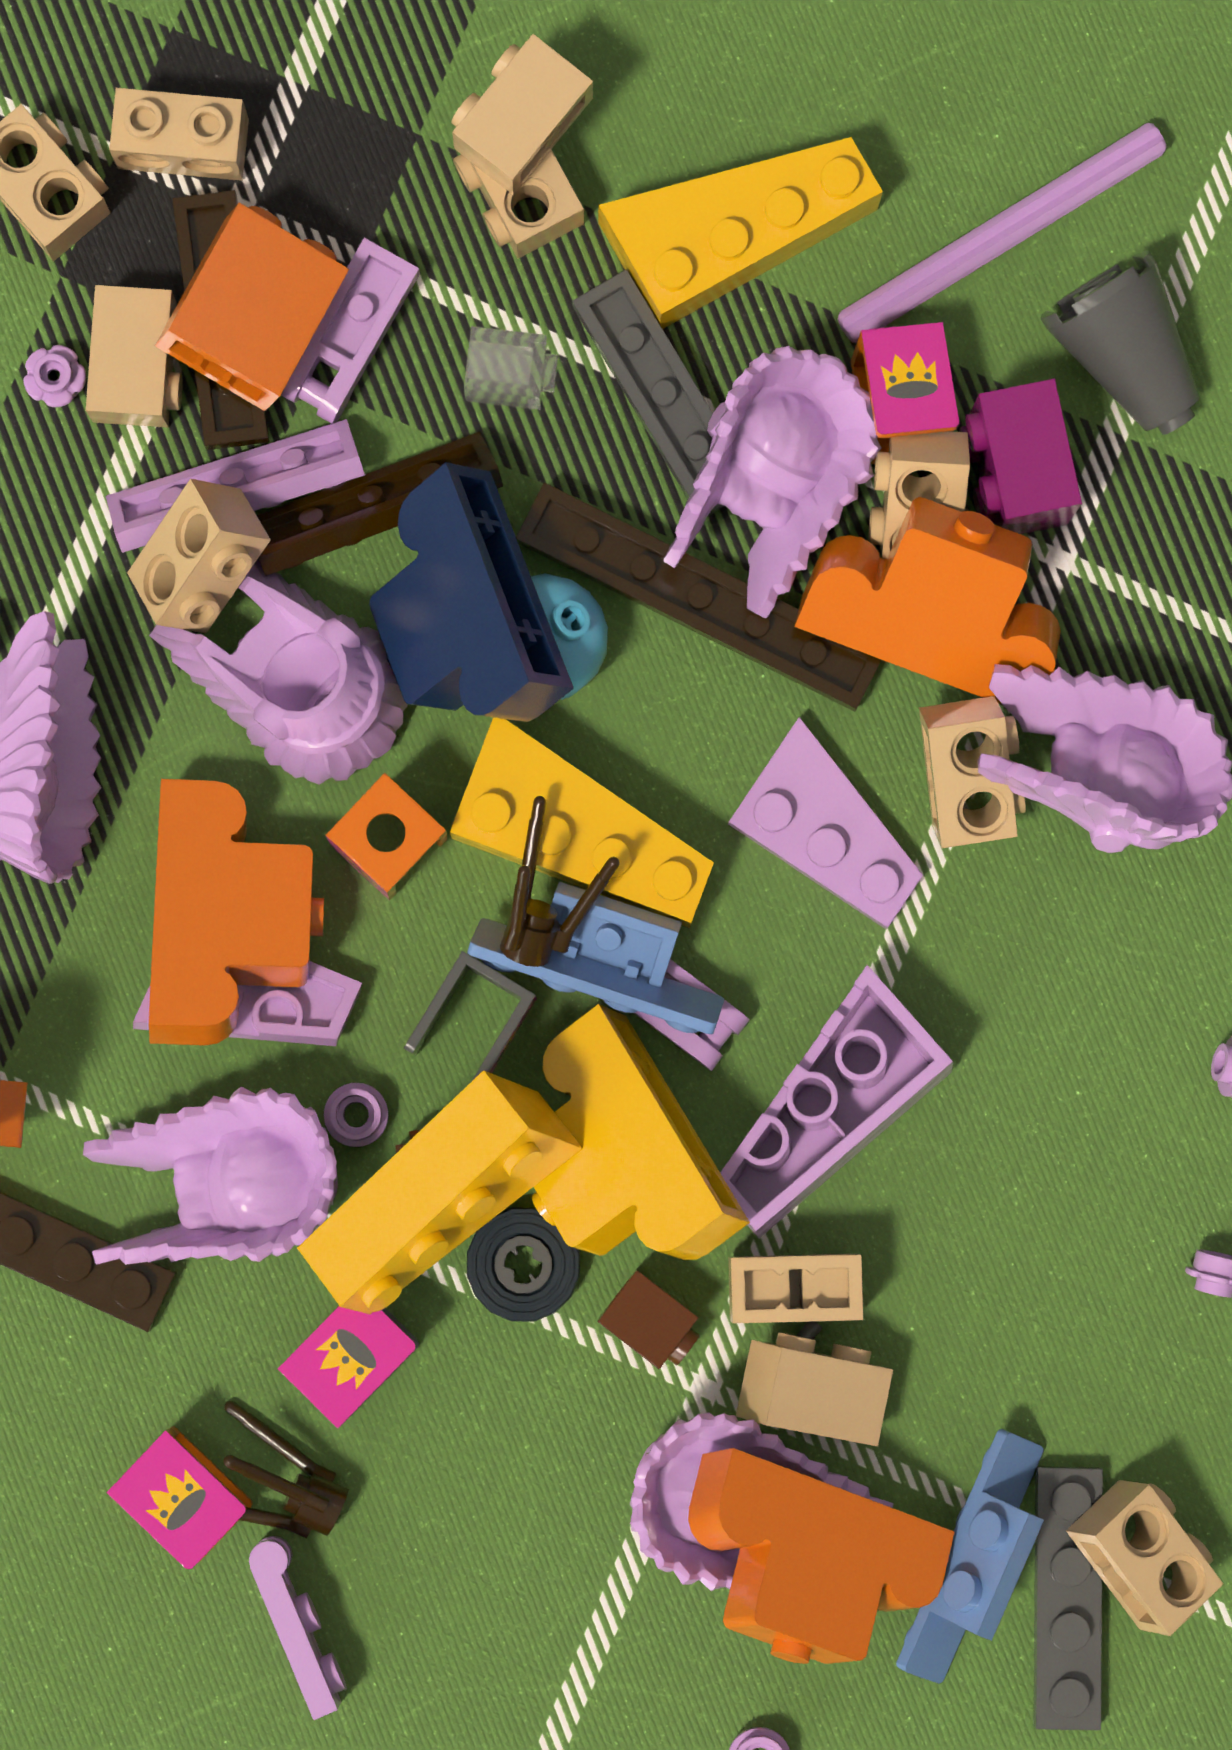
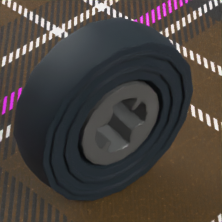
M513 1207L499 1213L475 1232L467 1251V1278L475 1297L491 1313L509 1321L534 1322L556 1313L572 1297L580 1278V1251L568 1246L557 1227L549 1224L536 1208ZM517 1246L532 1247L533 1259L542 1262L540 1275L536 1278L532 1273L529 1274L531 1280L529 1283L514 1281V1270L505 1267V1259L510 1251L518 1255Z

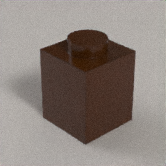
M637 1269L597 1320L598 1323L658 1369L662 1367L667 1359L677 1366L700 1337L691 1328L698 1320V1317Z

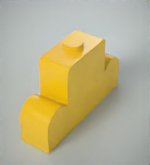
M597 1004L549 1043L543 1056L545 1078L554 1089L571 1096V1099L557 1109L555 1114L583 1149L534 1186L536 1192L532 1195V1201L540 1215L549 1224L557 1227L568 1246L601 1256L637 1232L638 1238L646 1247L683 1260H696L710 1253L750 1223L625 1015Z

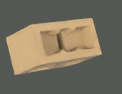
M116 88L109 150L117 168L122 170L243 181L249 118L243 99Z
M20 104L0 121V201L54 262L111 214L104 198L101 196L109 188L86 160L81 161L75 166L60 149L68 141L44 112L34 119L26 108ZM19 144H32L37 147L36 157L29 165L22 168H14L6 164L7 156L15 146ZM62 190H70L78 194V202L71 212L64 215H54L47 211L48 202L55 193Z
M550 150L514 195L462 154L453 158L454 165L468 191L472 192L479 188L488 203L490 210L482 213L495 242L499 247L509 243L517 259L584 225V208L552 150ZM524 198H537L547 206L548 210L540 220L524 222L519 220L512 212L517 202Z
M947 431L890 437L889 451L877 452L874 490L884 491L883 507H871L868 541L873 545L880 546V558L886 559L889 556L909 507L915 498L923 497L960 512L965 511L970 469L968 432ZM918 470L932 472V474L925 477L909 475Z
M190 478L127 574L156 625L207 633L270 542V538L240 488Z
M995 696L919 707L932 826L941 848L1018 837L1015 814L1025 813V797L1012 793L1008 785L991 782L978 773L977 763L981 753L1001 756L1010 760L1009 755L1019 754V738L1014 716H1004ZM982 732L986 734L983 743L976 749L963 751L956 748L959 740L968 733ZM989 792L992 794L990 801L980 809L969 810L963 807L965 801L974 793Z
M861 1254L728 1257L730 1322L863 1320Z
M1119 1480L1076 1520L1066 1532L1140 1630L1171 1636L1223 1585V1582L1210 1566L1213 1558L1206 1546L1195 1536L1185 1533L1173 1515L1176 1513L1175 1505L1165 1492L1151 1483L1145 1484ZM1133 1515L1136 1529L1134 1536L1128 1542L1125 1535V1526L1129 1517ZM1170 1565L1173 1577L1171 1585L1165 1591L1162 1582L1163 1574Z

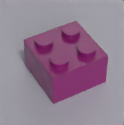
M1055 378L980 393L970 413L966 415V426L960 427V432H968L970 464L977 463L979 473V487L973 488L976 512L989 518L993 524L1019 534L1067 525L1082 505Z

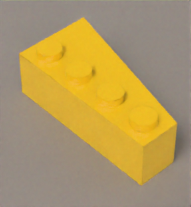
M852 137L600 204L598 205V224L625 270L627 269L661 328L664 329L878 210L883 191Z
M493 718L450 830L452 839L522 865L533 801L535 797L543 796L546 799V807L536 871L587 889L610 857H617L620 865L600 895L682 922L681 925L690 928L714 862L508 720Z
M483 1070L297 1249L340 1307L366 1314L380 1311L392 1304L399 1297L403 1288L583 1148L538 1091Z

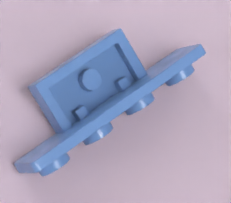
M559 882L551 904L557 910L558 915L556 919L559 924H563L585 890ZM602 895L598 897L575 930L568 952L561 953L552 950L549 962L544 966H525L507 958L500 949L507 925L485 918L480 920L467 951L469 955L481 959L485 965L501 972L519 971L542 979L552 989L561 992L579 991L603 999L608 1006L621 1012L634 1013L639 1011L664 1019L672 1028L686 1033H697L700 1031L706 1034H714L724 1003V998L719 995L664 978L682 922Z
M1004 1429L997 1431L991 1447L984 1455L981 1470L967 1502L957 1517L941 1590L929 1605L920 1607L913 1625L905 1636L904 1646L896 1663L899 1669L940 1684L945 1679L965 1630L992 1641L1044 1522L1043 1519L1019 1508L1043 1454L1042 1446Z

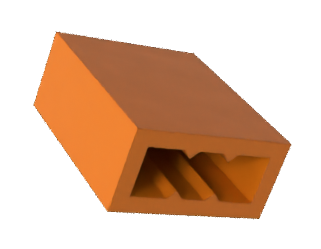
M239 202L222 223L157 340L155 347L266 411L281 396L349 269L337 262L334 252L325 245L310 239L302 241L282 229L281 221L269 211L257 206L246 207Z

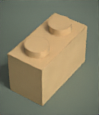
M534 34L530 36L521 48L516 44H512L502 54L491 72L496 78L481 97L475 92L467 97L451 121L456 126L452 132L454 149L512 195L519 190L593 99V80Z
M95 285L85 410L93 423L168 428L170 410H180L183 388L182 372H173L174 357L155 347L157 340L178 304L172 290Z
M778 1332L776 1344L751 1340L736 1417L746 1420L753 1419L755 1422L766 1426L878 1446L893 1370L869 1364L872 1351L834 1343L831 1355L814 1352L816 1340Z

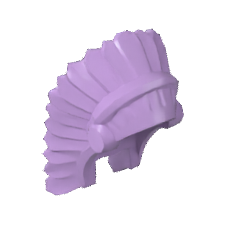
M790 346L776 348L772 353H763L751 361L749 368H745L744 372L733 382L732 390L728 391L725 402H722L712 414L707 429L712 437V443L706 456V462L696 476L693 483L695 490L688 498L676 526V538L663 559L674 568L677 566L702 528L708 514L717 504L725 505L732 514L738 515L744 520L755 521L763 530L748 553L750 567L747 586V609L764 618H767L774 608L777 596L790 591L797 571L807 569L809 553L824 546L828 531L839 523L843 507L858 499V484L866 483L874 476L871 461L875 459L877 452L881 450L877 440L878 436L875 432L869 392L860 387L858 377L848 373L844 363L837 357L826 354L818 355L813 350L797 351Z
M258 559L238 588L264 611V616L255 627L247 631L244 637L239 640L238 647L234 653L230 655L204 635L193 634L184 629L156 625L149 635L161 646L171 651L172 662L188 673L192 682L206 687L205 693L211 698L213 703L225 709L232 721L246 729V734L252 745L264 748V757L270 765H281L283 770L291 774L295 779L304 776L308 781L318 785L329 778H333L335 781L348 780L357 769L367 768L374 758L381 757L391 749L396 738V731L403 724V711L408 704L403 699L395 674L387 661V652L380 638L379 631L370 627L359 628L354 618H349L343 614H335L320 600L315 601L304 589L299 588L295 583L288 584L278 573L265 576Z
M43 611L29 617L15 636L7 658L0 662V860L6 861L36 879L52 884L54 882L59 883L62 879L69 880L73 875L72 867L81 866L85 862L82 848L91 843L88 828L99 816L93 804V799L101 789V786L93 774L101 757L95 748L100 733L91 722L97 704L88 695L94 676L85 669L89 658L85 639L64 640L56 647L53 644L56 633L54 614Z
M995 664L989 688L1002 705L1018 720L1022 731L1055 736L1056 740L1052 743L1051 773L1013 762L1001 756L983 753L977 759L978 773L991 782L1008 785L1014 794L1040 802L1072 819L1089 832L1091 842L1097 850L1107 853L1121 852L1130 844L1139 848L1161 849L1173 842H1181L1189 838H1198L1206 835L1218 826V819L1227 811V802L1232 798V774L1230 773L1232 761L1226 756L1228 739L1216 733L1214 715L1197 710L1194 699H1179L1170 685L1157 687L1152 690L1143 679L1127 684L1115 675L1101 678L1089 671L1072 677L1061 667H1058L1053 673L1048 675L1032 665L1020 672L1011 665Z
M240 1087L233 1092L230 1099L213 1096L203 1107H183L178 1113L160 1114L155 1125L135 1122L133 1128L112 1130L108 1139H94L84 1142L83 1155L93 1162L139 1167L146 1171H161L173 1168L175 1196L179 1204L178 1216L181 1222L174 1226L153 1229L150 1233L93 1250L92 1253L96 1264L120 1259L126 1265L153 1262L169 1258L171 1262L190 1257L201 1259L213 1256H220L229 1261L247 1256L251 1261L260 1262L271 1254L277 1257L283 1253H288L295 1245L300 1246L326 1221L338 1188L337 1160L334 1155V1148L330 1146L327 1131L324 1127H321L316 1111L312 1107L304 1108L295 1094H278L272 1088L262 1089L255 1094Z
M708 1412L697 1414L687 1422L679 1419L665 1434L661 1433L658 1439L646 1449L633 1481L635 1487L630 1501V1506L633 1508L630 1524L631 1531L638 1532L640 1551L646 1557L653 1558L658 1569L665 1572L674 1571L682 1585L693 1584L700 1580L710 1591L723 1587L730 1589L740 1548L723 1551L710 1550L701 1545L691 1532L688 1522L689 1505L702 1454L735 1448L892 1508L893 1503L871 1497L868 1487L849 1480L847 1476L828 1472L826 1464L809 1460L805 1454L786 1448L778 1435L761 1433L759 1424L753 1419L738 1421L734 1415L723 1413L714 1417Z

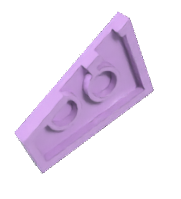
M800 717L728 822V825L884 929L890 926L923 876Z
M309 961L308 980L302 987L237 985L239 1016L236 1028L229 1037L336 1046L360 994L362 983ZM150 986L133 1021V1029L149 1030Z

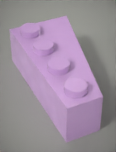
M868 965L857 978L853 988L839 1008L833 1012L821 1029L819 1036L803 1059L784 1081L783 1087L769 1107L761 1114L720 1172L750 1223L747 1226L758 1238H761L952 1073L953 1061Z

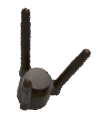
M537 796L533 801L522 866L518 869L514 889L512 910L500 944L501 952L507 958L516 963L532 967L548 964L552 950L561 953L568 952L575 930L620 865L619 859L614 856L606 861L562 925L556 919L558 913L552 905L541 900L531 899L546 807V799L543 796Z
M228 1401L224 1407L227 1413L309 1476L308 1478L298 1473L294 1482H291L250 1462L248 1463L233 1455H227L223 1460L227 1468L287 1496L282 1509L292 1513V1516L246 1507L245 1514L239 1520L286 1529L306 1539L311 1530L328 1536L340 1515L349 1489L333 1482L336 1472L316 1464L254 1415L248 1413L234 1401Z

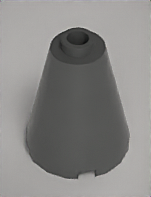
M1147 250L1132 256L1138 268L1135 269L1132 266L1124 272L1121 271L1118 264L1109 268L1059 300L1057 304L1063 312L1060 316L1055 312L1045 311L1040 319L1058 342L1145 431L1158 427L1162 435L1178 429L1195 417L1191 406L1200 399L1157 262L1150 251Z

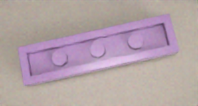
M345 419L107 495L106 500L115 536L122 553L147 544L190 478L240 488L255 511L261 508L277 506L286 500L324 488H330L365 474L348 421Z

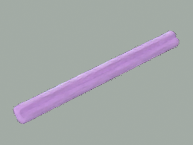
M1152 123L1144 124L846 307L839 313L837 318L842 331L852 343H857L861 330L883 328L1163 155L1167 148L1160 131Z

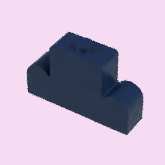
M445 462L410 492L403 501L398 517L400 538L405 546L413 551H418V556L372 595L369 603L370 609L387 652V661L395 674L405 703L453 711L458 710L464 705L466 710L474 715L529 722L539 717L573 690L574 687L491 472Z

